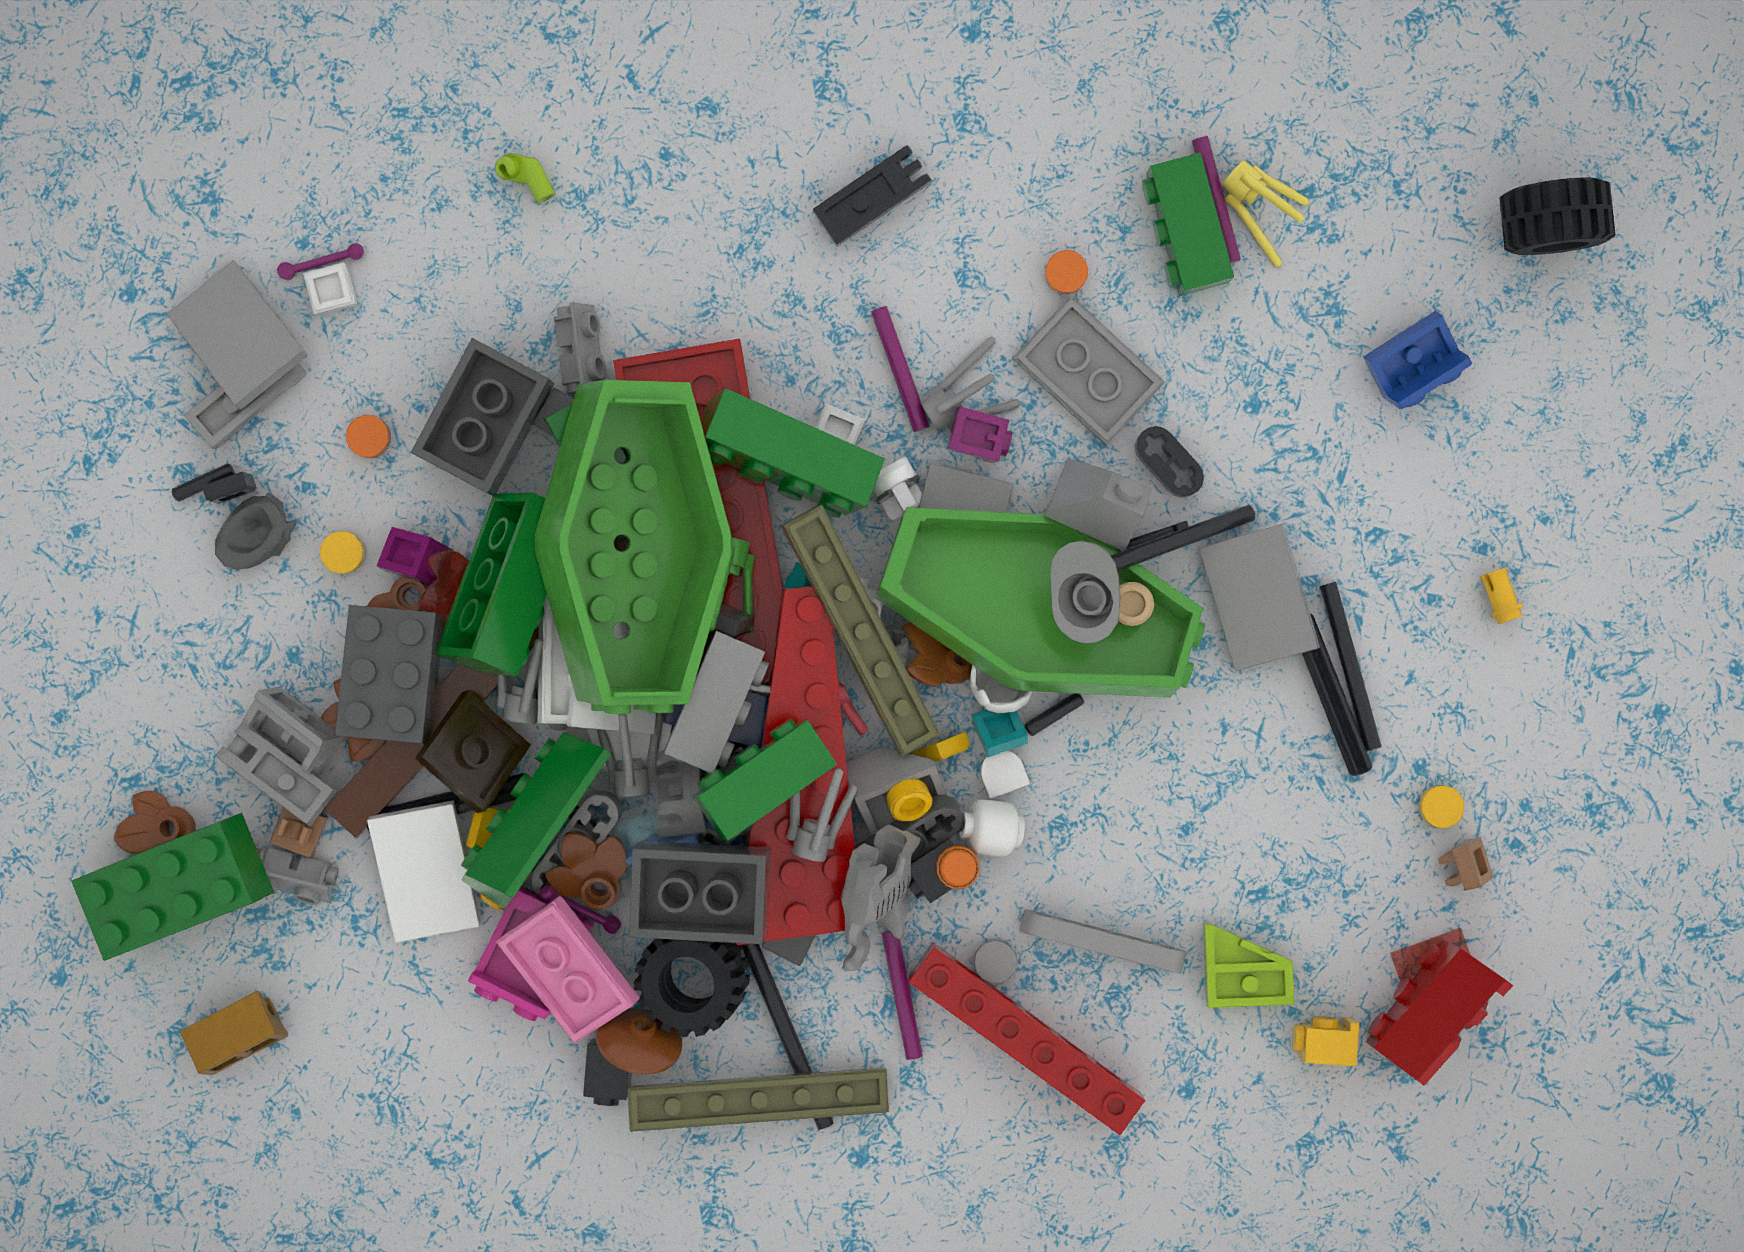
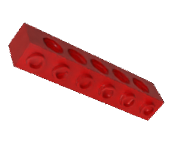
M934 942L931 943L908 975V982L1118 1135L1123 1133L1146 1101L1140 1091L995 986L983 980L977 973Z

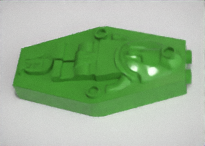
M906 507L875 597L1001 685L1018 691L1170 698L1180 687L1186 688L1194 666L1193 663L1188 662L1191 648L1199 646L1205 630V623L1199 622L1203 607L1140 564H1136L1118 571L1119 586L1127 582H1137L1147 587L1154 599V609L1151 616L1142 624L1127 626L1118 622L1111 634L1099 642L1085 644L1070 639L1059 629L1054 621L1052 611L1050 571L1054 556L1060 548L1076 541L1097 544L1107 551L1109 555L1121 551L1050 519L1044 514Z

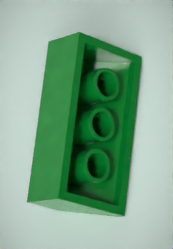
M565 732L561 734L557 742L548 738L535 757V760L541 763L532 777L524 773L510 793L517 798L508 812L501 808L498 810L485 829L492 834L483 848L475 844L462 862L461 866L467 869L462 881L505 909L612 753Z

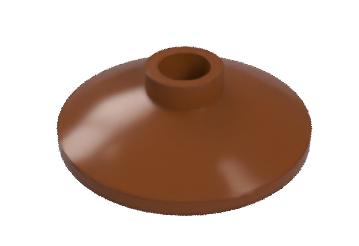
M628 1008L597 1029L596 1043L604 1058L617 1068L634 1074H656L672 1067L680 1057L682 1038L677 1036L678 1029L673 1027L667 1033L660 1029L663 1024L662 1021L656 1018L652 1023L646 1017L650 1010Z

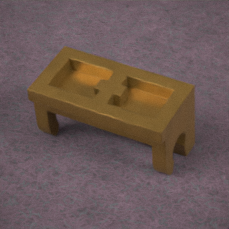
M259 991L180 1031L198 1074L215 1075L289 1036L269 997L264 999Z

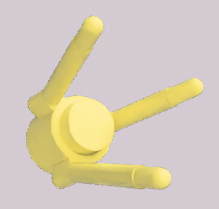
M1243 160L1222 184V187L1229 192L1225 201L1237 211L1274 266L1280 267L1282 265L1281 259L1242 202L1245 200L1251 205L1261 195L1297 222H1302L1304 216L1267 188V186L1303 206L1308 205L1309 200L1294 189L1267 175L1257 165L1252 167L1247 161Z

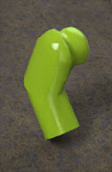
M508 153L496 161L495 171L498 177L503 180L527 184L537 203L545 202L556 195L537 159L516 153Z

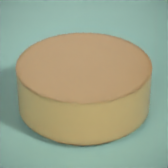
M1127 582L1120 585L1121 599L1118 622L1127 626L1142 624L1151 616L1154 609V599L1147 587L1137 582Z

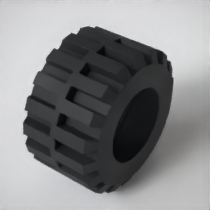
M1580 177L1543 181L1514 188L1499 197L1504 250L1513 254L1542 255L1575 251L1601 245L1616 235L1610 182L1602 179Z
M654 939L641 954L643 957L635 968V972L639 976L634 980V991L641 990L642 994L637 1001L640 1008L648 1006L650 1009L646 1017L652 1023L656 1018L662 1021L663 1024L660 1029L667 1033L673 1027L677 1028V1036L687 1037L691 1031H694L696 1037L703 1036L709 1029L715 1031L720 1028L735 1012L747 993L745 989L749 985L750 975L745 974V970L749 967L747 957L741 958L739 954L743 949L742 945L730 942ZM680 957H691L706 965L714 980L713 994L706 998H692L682 993L672 979V961Z

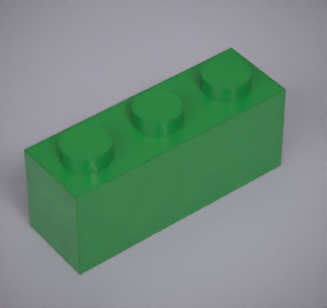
M1201 153L1151 165L1146 173L1147 179L1142 180V187L1147 204H1154L1158 220L1153 221V227L1158 245H1166L1170 261L1165 262L1164 267L1170 287L1177 286L1179 296L1228 284L1234 278Z
M792 718L785 721L770 732L773 740L760 749L756 743L749 746L734 757L737 765L723 774L720 769H717L697 783L701 790L692 797L721 840L729 841L837 765L808 720L799 721L796 724Z

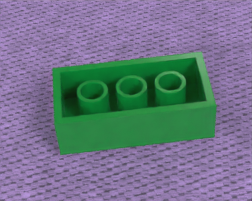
M726 388L708 401L700 420L712 465L722 467L723 463L729 464L739 469L738 475L757 484H762L763 480L779 486L777 490L779 494L796 501H801L802 497L818 503V505H822L827 515L840 518L841 514L848 515L867 507L885 461L883 457Z
M535 493L493 494L435 655L478 673L518 676L519 670L525 666L529 658L530 650L528 645L534 629L539 626L544 616L543 604L547 593L535 554V532L545 498Z
M242 812L71 880L104 961L253 904L275 893Z

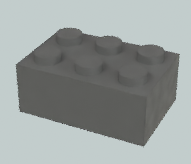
M471 338L410 453L493 496L502 484L533 425L532 423L555 383L546 376Z
M349 605L335 729L336 736L415 744L426 743L432 734L440 662V656L435 655V651L443 632L444 616L433 612Z
M639 841L632 849L629 937L763 944L768 929L771 847Z

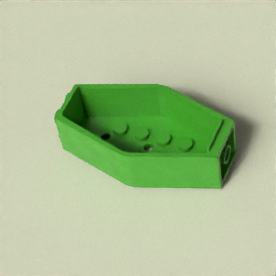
M600 380L578 384L536 528L535 554L577 701L591 703L592 711H604V713L627 714L631 713V705H633V710H647L648 713H672L673 704H689L731 555V532L690 382ZM619 447L626 449L628 452V459L624 464L617 463L614 458V453ZM618 535H624L628 541L627 548L622 552L614 547V539ZM619 622H623L627 626V634L622 639H618L613 632L614 626Z

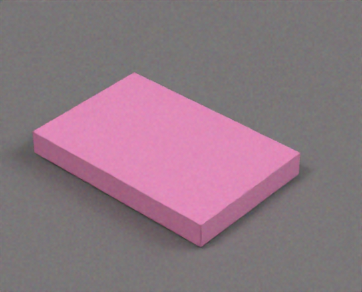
M561 895L496 941L574 1043H577L640 999Z

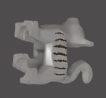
M887 824L876 832L874 839L875 847L863 843L852 852L849 860L850 866L841 894L845 914V938L852 945L851 951L843 962V968L846 971L857 970L867 958L871 944L867 933L863 931L866 926L877 922L887 927L893 936L899 940L905 934L904 918L910 908L906 892L911 881V856L920 843L919 837L906 830L902 831Z

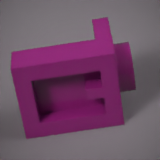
M957 407L947 449L981 458L985 462H999L1000 455H1007L1012 440V432L1007 431L1009 420L968 408Z
M391 527L376 566L386 572L420 581L434 589H440L445 575L449 571L454 551L431 537Z

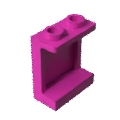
M521 885L507 905L468 982L476 985L474 992L494 1002H497L500 997L514 1004L512 1010L516 1014L528 1020L536 1021L537 1017L546 1019L551 1013L550 1010H548L496 943L502 935L549 903L544 902L534 891ZM574 912L589 933H591L596 922Z

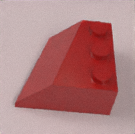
M1443 939L1438 945L1433 943L1425 950L1419 960V964L1422 967L1412 980L1406 978L1399 985L1393 995L1396 1002L1387 1014L1381 1012L1373 1020L1367 1031L1370 1037L1366 1043L1423 1086L1458 1049L1462 1039L1458 1034L1463 1028L1467 1030L1474 1025L1478 1026L1488 1015L1486 1011L1487 1001L1493 994L1498 992L1504 997L1513 987V984L1463 949Z

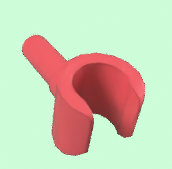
M838 682L840 705L857 732L863 735L869 729L854 709L844 684Z

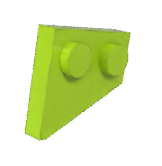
M1203 923L1206 1006L1208 1008L1295 1005L1293 961L1211 923Z

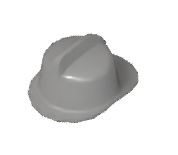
M1086 541L1070 542L1058 550L1051 564L1050 577L1054 621L1061 632L1074 641L1085 644L1099 642L1109 636L1118 623L1121 596L1116 564L1109 553L1097 544Z

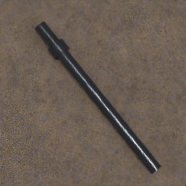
M742 945L743 952L748 958L749 966L794 1073H813L760 945ZM832 1117L813 1118L818 1130L834 1124Z

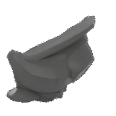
M267 492L265 496H252L237 506L223 523L215 539V556L225 567L236 570L249 569L263 563L270 557L280 556L285 545L291 541L290 534L295 529L297 520L286 521V514L283 512V502L272 493Z

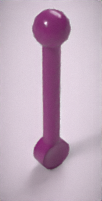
M353 243L347 250L292 265L288 262H283L278 266L277 273L282 279L291 280L297 272L347 258L359 260L364 255V249L360 244Z
M544 886L540 891V898L544 902H551L559 896L552 886ZM562 896L572 911L602 924L606 932L615 934L621 928V922L617 917L613 915L605 917Z

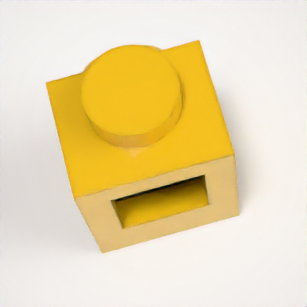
M1314 1016L1312 1017V1023H1300V1025L1293 1026L1292 1049L1293 1051H1298V1057L1304 1063L1357 1066L1359 1022L1352 1017H1343V1025H1338L1337 1018Z

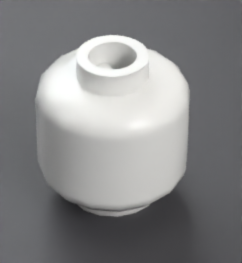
M977 799L970 805L968 812L961 813L963 825L958 835L960 838H965L967 848L976 855L1007 857L1013 852L1014 848L1021 846L1025 832V821L1023 815L1018 814L1016 807L1012 803Z

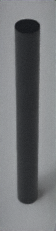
M1246 505L1110 556L1116 564L1117 571L1252 522L1255 520V511L1250 505Z
M1332 582L1321 585V594L1362 740L1367 751L1380 748L1382 745L1337 583Z

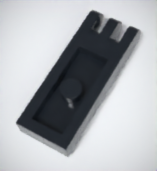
M908 145L813 208V213L837 247L932 182L928 174L920 176L914 182L909 178L923 167L918 159L904 168L901 166L900 163L909 158L913 153Z

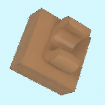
M283 807L270 843L312 858L328 817L320 814L313 824L308 826Z
M1481 837L1463 841L1453 848L1452 851H1448L1438 859L1439 864L1453 862L1457 865L1458 875L1450 876L1445 880L1448 886H1457L1462 883L1466 891L1482 887L1494 878Z

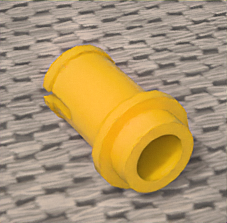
M1506 567L1480 576L1494 611L1490 613L1491 618L1496 617L1497 623L1501 624L1523 616L1520 609L1524 607L1523 602L1518 604Z

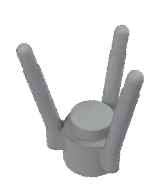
M989 337L939 385L927 391L929 398L922 401L921 404L937 431L947 426L951 432L957 407H963L961 402L995 380L993 374H988L956 394L953 389L945 392L995 344V338ZM1014 399L978 411L994 416L1019 407L1020 401Z
M540 638L534 642L524 686L512 685L511 693H508L507 675H497L498 696L496 706L504 708L502 716L504 720L524 724H536L538 689H534L543 645V641Z
M656 713L654 734H651L646 766H643V759L632 758L627 714H618L622 760H618L617 765L606 730L597 729L601 747L612 753L606 761V765L608 768L609 784H614L615 796L631 797L650 793L649 782L657 781L656 760L664 713Z
M836 769L818 821L804 819L803 826H800V791L790 797V825L786 839L794 841L792 849L794 855L808 860L824 862L828 849H833L836 835L857 792L856 785L849 787L831 825H829L828 821L843 775L841 769Z

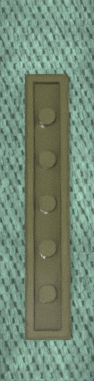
M817 505L782 524L781 527L818 599L821 601L823 609L898 754L905 756L938 737L940 734L824 507Z
M885 1067L627 1086L630 1132L889 1112L887 1069Z

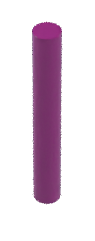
M1208 136L1199 137L1192 140L1195 154L1201 153L1230 263L1240 261L1241 258Z
M884 306L871 311L913 432L927 429L930 426L888 308Z
M890 930L885 931L881 934L906 1060L923 1057L901 942L893 936Z

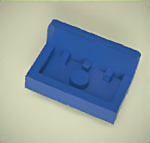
M1436 311L1363 356L1383 398L1399 409L1420 403L1427 393L1441 384H1447L1456 380L1463 370L1472 365L1470 357L1458 349L1443 316Z

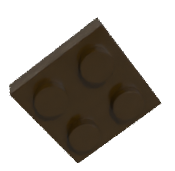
M468 690L459 695L414 759L476 813L485 812L531 744L471 690Z

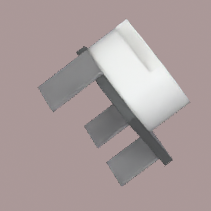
M907 457L901 458L883 468L873 489L877 497V504H882L891 521L902 516L906 507L916 508L920 505L922 493L916 484L919 482L920 477L916 475Z

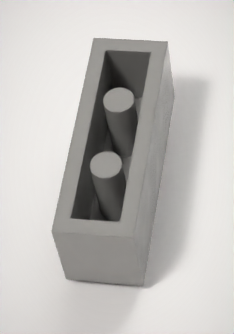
M718 631L714 632L698 669L689 704L683 705L664 749V754L709 773L715 771L717 765L725 768L734 747L733 743L727 741L734 725L738 727L743 726L752 704L745 701L750 686L752 684L759 687L769 663L762 660L765 651Z

